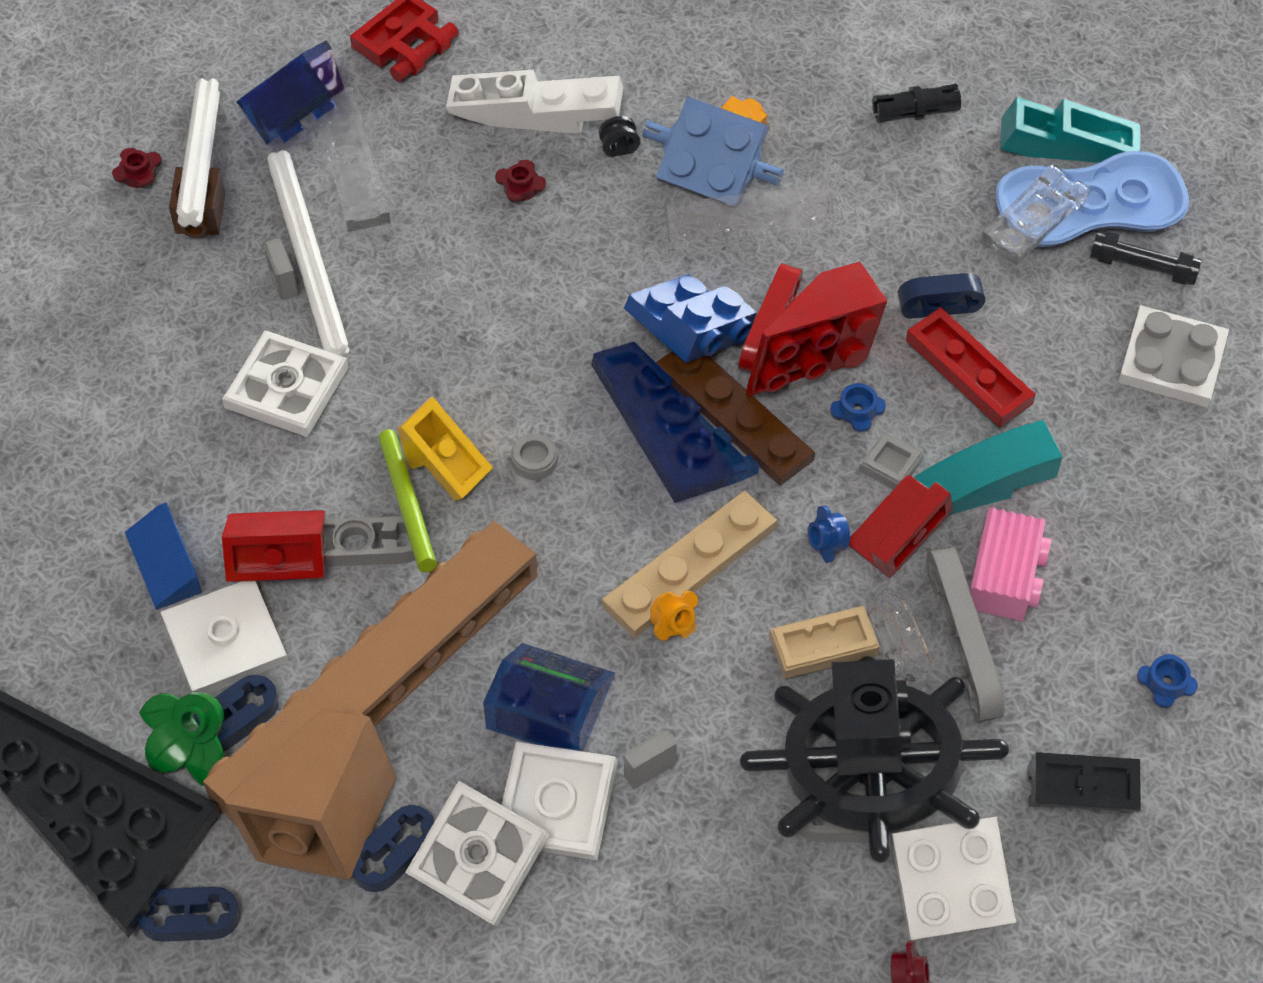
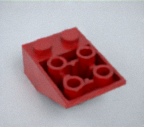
M860 261L821 272L763 331L746 388L748 396L765 391H777L803 377H806L808 380L817 379L825 374L829 367L831 371L844 367L853 368L868 358L887 304V299Z

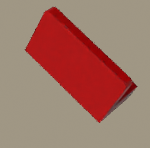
M907 475L851 535L849 547L890 579L953 511L951 493L937 482L928 489L913 476Z
M325 511L229 514L221 537L226 582L324 578L326 570L323 545Z

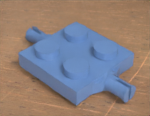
M687 96L679 118L672 128L648 120L645 126L649 130L643 129V138H648L665 145L664 156L656 174L658 180L731 207H738L745 189L754 178L778 186L781 180L776 176L783 177V168L761 162V148L769 130L766 124Z

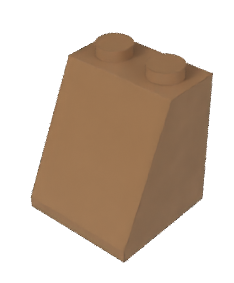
M322 709L228 795L225 805L256 861L350 880L364 843L370 836L397 777L369 716L353 710L340 712Z

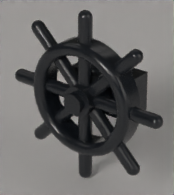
M865 656L859 661L832 662L833 689L824 692L811 701L788 686L778 687L774 693L775 701L796 715L787 732L785 749L746 751L740 757V765L746 771L787 770L791 787L801 803L778 822V831L782 836L793 837L818 816L833 825L845 829L868 832L870 856L875 862L883 863L891 855L890 831L912 826L930 817L937 811L965 829L977 827L980 821L978 812L953 796L961 776L962 761L1000 760L1008 755L1009 746L1002 739L962 741L958 725L951 713L946 709L964 693L965 684L962 679L952 677L928 695L921 690L907 686L906 680H896L894 659L875 660L873 657ZM922 729L934 742L911 743V737ZM821 734L836 742V747L811 748ZM936 763L933 770L926 777L906 764ZM838 767V772L826 782L813 770V768ZM893 780L906 790L887 795L886 784ZM859 782L865 785L866 796L847 793V791Z

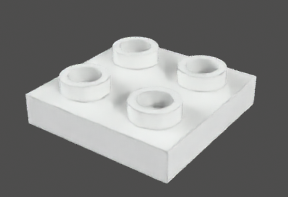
M997 816L980 819L977 827L973 829H965L957 823H949L890 833L909 940L1016 923Z

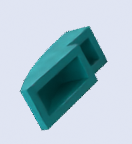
M1016 97L1001 117L1000 149L1026 157L1100 163L1119 153L1140 151V124L1063 99L1057 108L1053 109Z
M1044 419L995 435L965 448L914 476V478L928 489L937 482L949 491L953 508L949 515L1009 499L1014 489L1057 478L1063 456Z

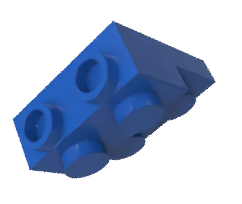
M690 274L629 294L624 309L686 363L703 356H711L717 351L734 344H742L746 341L757 314L735 291L730 290L726 286L708 291L701 281L693 278Z

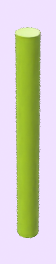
M387 429L379 434L378 439L418 570L428 573L437 567V561L397 434L394 430Z

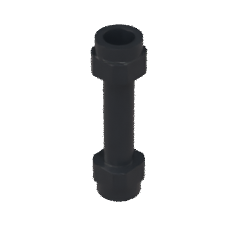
M1097 232L1090 257L1099 259V262L1111 265L1112 260L1116 259L1172 274L1173 282L1184 285L1185 283L1195 284L1202 259L1195 258L1193 254L1180 252L1178 258L1118 242L1120 236L1118 234Z

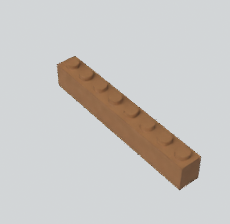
M495 520L482 531L473 532L465 540L461 550L448 562L442 561L437 564V567L430 572L427 580L413 593L408 592L399 598L392 612L378 625L372 624L360 634L356 644L342 657L337 656L330 660L323 668L319 678L305 690L300 689L293 693L286 701L283 710L270 722L262 723L254 728L247 737L246 743L231 757H224L215 763L209 771L208 777L203 781L209 799L217 803L219 811L236 825L225 805L228 795L322 709L340 712L347 710L357 711L365 716H369L374 727L378 725L538 577L536 553Z

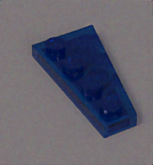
M635 342L593 354L591 366L674 503L738 483L758 474L760 464L749 454L744 457L732 445L733 438L721 426L715 429L700 414L702 408L690 396L687 398L682 396L671 385L673 379Z

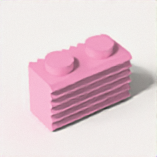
M988 508L970 586L976 611L1024 621L1028 606L1038 607L1043 579L1034 577L1036 566H1046L1051 545V539L1042 537L1045 520L1042 517L1036 519L1032 515L1026 517L1023 513L1016 514L1013 511L1006 512L1004 509Z

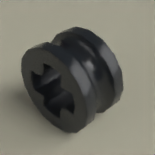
M627 116L612 117L601 124L598 130L603 151L610 157L632 154L640 145L636 124L633 119Z

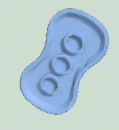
M1143 151L1119 153L1093 166L1078 169L1048 166L1020 167L1003 176L996 188L997 207L1009 230L1019 241L1026 245L1043 248L1063 244L1083 233L1094 230L1159 231L1181 220L1189 207V195L1186 185L1174 165L1157 154Z

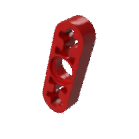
M783 263L779 265L744 343L738 369L751 373L762 333L796 298L803 277L802 269Z

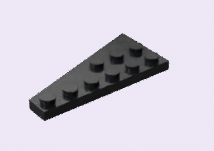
M0 690L1 793L129 938L139 925V920L144 914L146 916L150 910L149 906L160 890L168 886L220 815L218 804Z

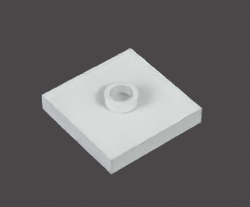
M241 581L161 611L163 621L192 693L208 694L232 685L248 675H258L289 662L255 581Z
M516 742L502 806L550 833L540 852L597 861L618 761L615 756Z

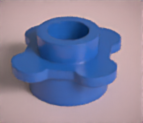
M855 383L848 385L842 391L841 399L831 404L830 412L834 418H843L851 423L855 431L864 432L870 429L871 421L876 415L884 413L886 404L881 397L877 396L873 388L866 384ZM859 405L862 409H854V406Z
M823 505L817 508V517L808 526V539L815 550H820L825 563L834 561V552L847 549L850 543V529L847 520L841 513H831L829 507Z
M1165 654L1158 657L1151 666L1144 665L1137 673L1139 683L1146 685L1154 695V703L1163 708L1171 707L1174 700L1183 695H1194L1198 688L1197 680L1191 677V670L1188 664L1173 654ZM1163 678H1170L1172 683L1166 684Z

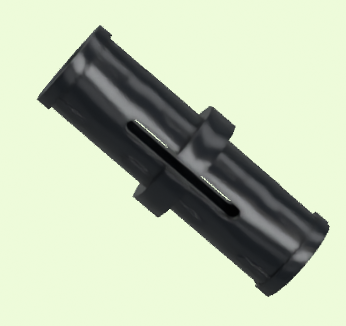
M956 83L921 89L920 86L909 87V91L875 95L872 98L874 114L878 113V116H875L877 123L909 117L919 120L924 119V115L958 111L961 108V93Z

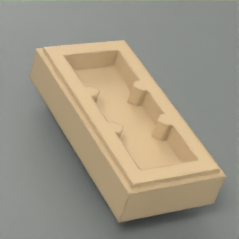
M864 606L772 628L769 633V639L784 679L831 668L832 662L858 661L865 656H878L880 650Z

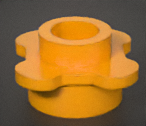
M687 590L682 595L665 592L655 599L651 606L650 619L655 626L653 632L657 639L666 641L670 636L675 635L686 638L695 631L694 608L698 604V597L694 592Z

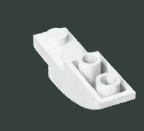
M534 70L454 75L451 80L446 108L450 114L488 126L576 134L581 133L583 121L608 120L619 116L623 85L620 76L537 81Z

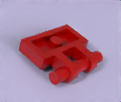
M395 0L350 35L351 48L379 67L384 66L392 58L398 63L390 68V74L396 81L401 82L408 75L415 76L424 69L425 62L436 53L441 55L451 46L450 42L459 35V30L451 22H448L442 28L435 26L438 23V11L423 0ZM418 38L424 41L415 49L409 46Z

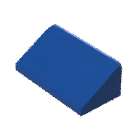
M167 502L155 507L125 531L156 610L202 593L196 571Z

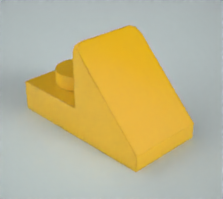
M434 397L428 398L397 428L407 465L410 469L425 466L455 501L463 499L493 469Z

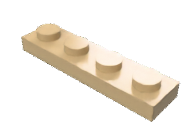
M744 490L602 599V607L635 639L653 625L650 619V610L653 602L659 595L665 592L682 595L687 590L697 591L777 528V519Z

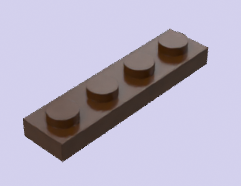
M671 351L655 362V371L779 486L814 461L815 452L753 395L748 396L746 389L710 356H703L686 363Z

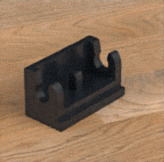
M1036 752L1027 765L1028 779L1032 780L1031 795L1028 797L1029 807L1049 806L1121 811L1122 813H1134L1141 810L1140 759Z

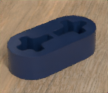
M971 273L914 278L904 282L897 291L902 314L908 319L927 317L940 307L949 315L974 313L982 308L985 303L981 279Z
M248 675L215 697L221 704L224 712L223 733L217 736L223 752L240 742L254 728L262 723H266L276 714L279 706L278 695L274 684L267 677ZM251 692L257 697L262 695L264 704L259 707L254 703L247 704L245 696ZM193 714L195 722L200 725L199 718L196 714Z
M416 805L401 807L366 839L352 874L354 881L360 888L369 892L384 891L406 872L434 824L433 817L428 810ZM421 822L422 836L417 839L415 836L409 835L397 845L403 837L402 825L404 823L414 826ZM389 851L390 854L383 861L385 872L380 875L373 871L366 876L364 861L370 858L372 861L377 862Z
M222 887L161 889L149 906L150 910L146 916L144 914L138 923L145 936L153 941L214 940L224 938L235 930L239 924L240 910L232 892ZM216 902L221 903L224 911H229L228 913L221 914L218 918V923L214 924L209 923L207 915H193V913L211 911L212 903ZM164 904L168 905L170 913H184V915L166 917L165 924L162 926H156L154 919L149 917V915L157 914L159 906Z

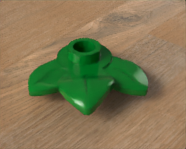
M200 692L189 693L182 698L169 693H160L151 697L139 712L143 721L154 729L148 737L145 746V758L148 766L156 772L167 773L175 771L184 765L192 778L200 786H204L203 781L208 777L209 771L224 756L221 743L217 737L224 720L221 704L213 696ZM192 713L197 715L200 725L195 722Z

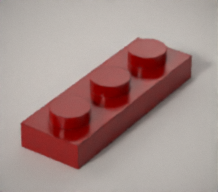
M941 307L907 330L906 341L999 428L1033 405L1036 393Z

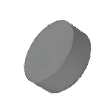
M541 434L525 435L519 438L512 446V467L519 476L525 479L539 480L546 478L557 467V447L547 436Z

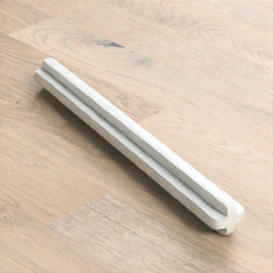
M201 78L196 83L176 210L178 223L184 228L189 224L197 227L203 220L220 96L218 91L219 83L213 78L209 81Z
M281 150L278 153L272 152L267 158L270 173L323 349L342 357L347 356L349 353L348 341L290 153L285 150Z

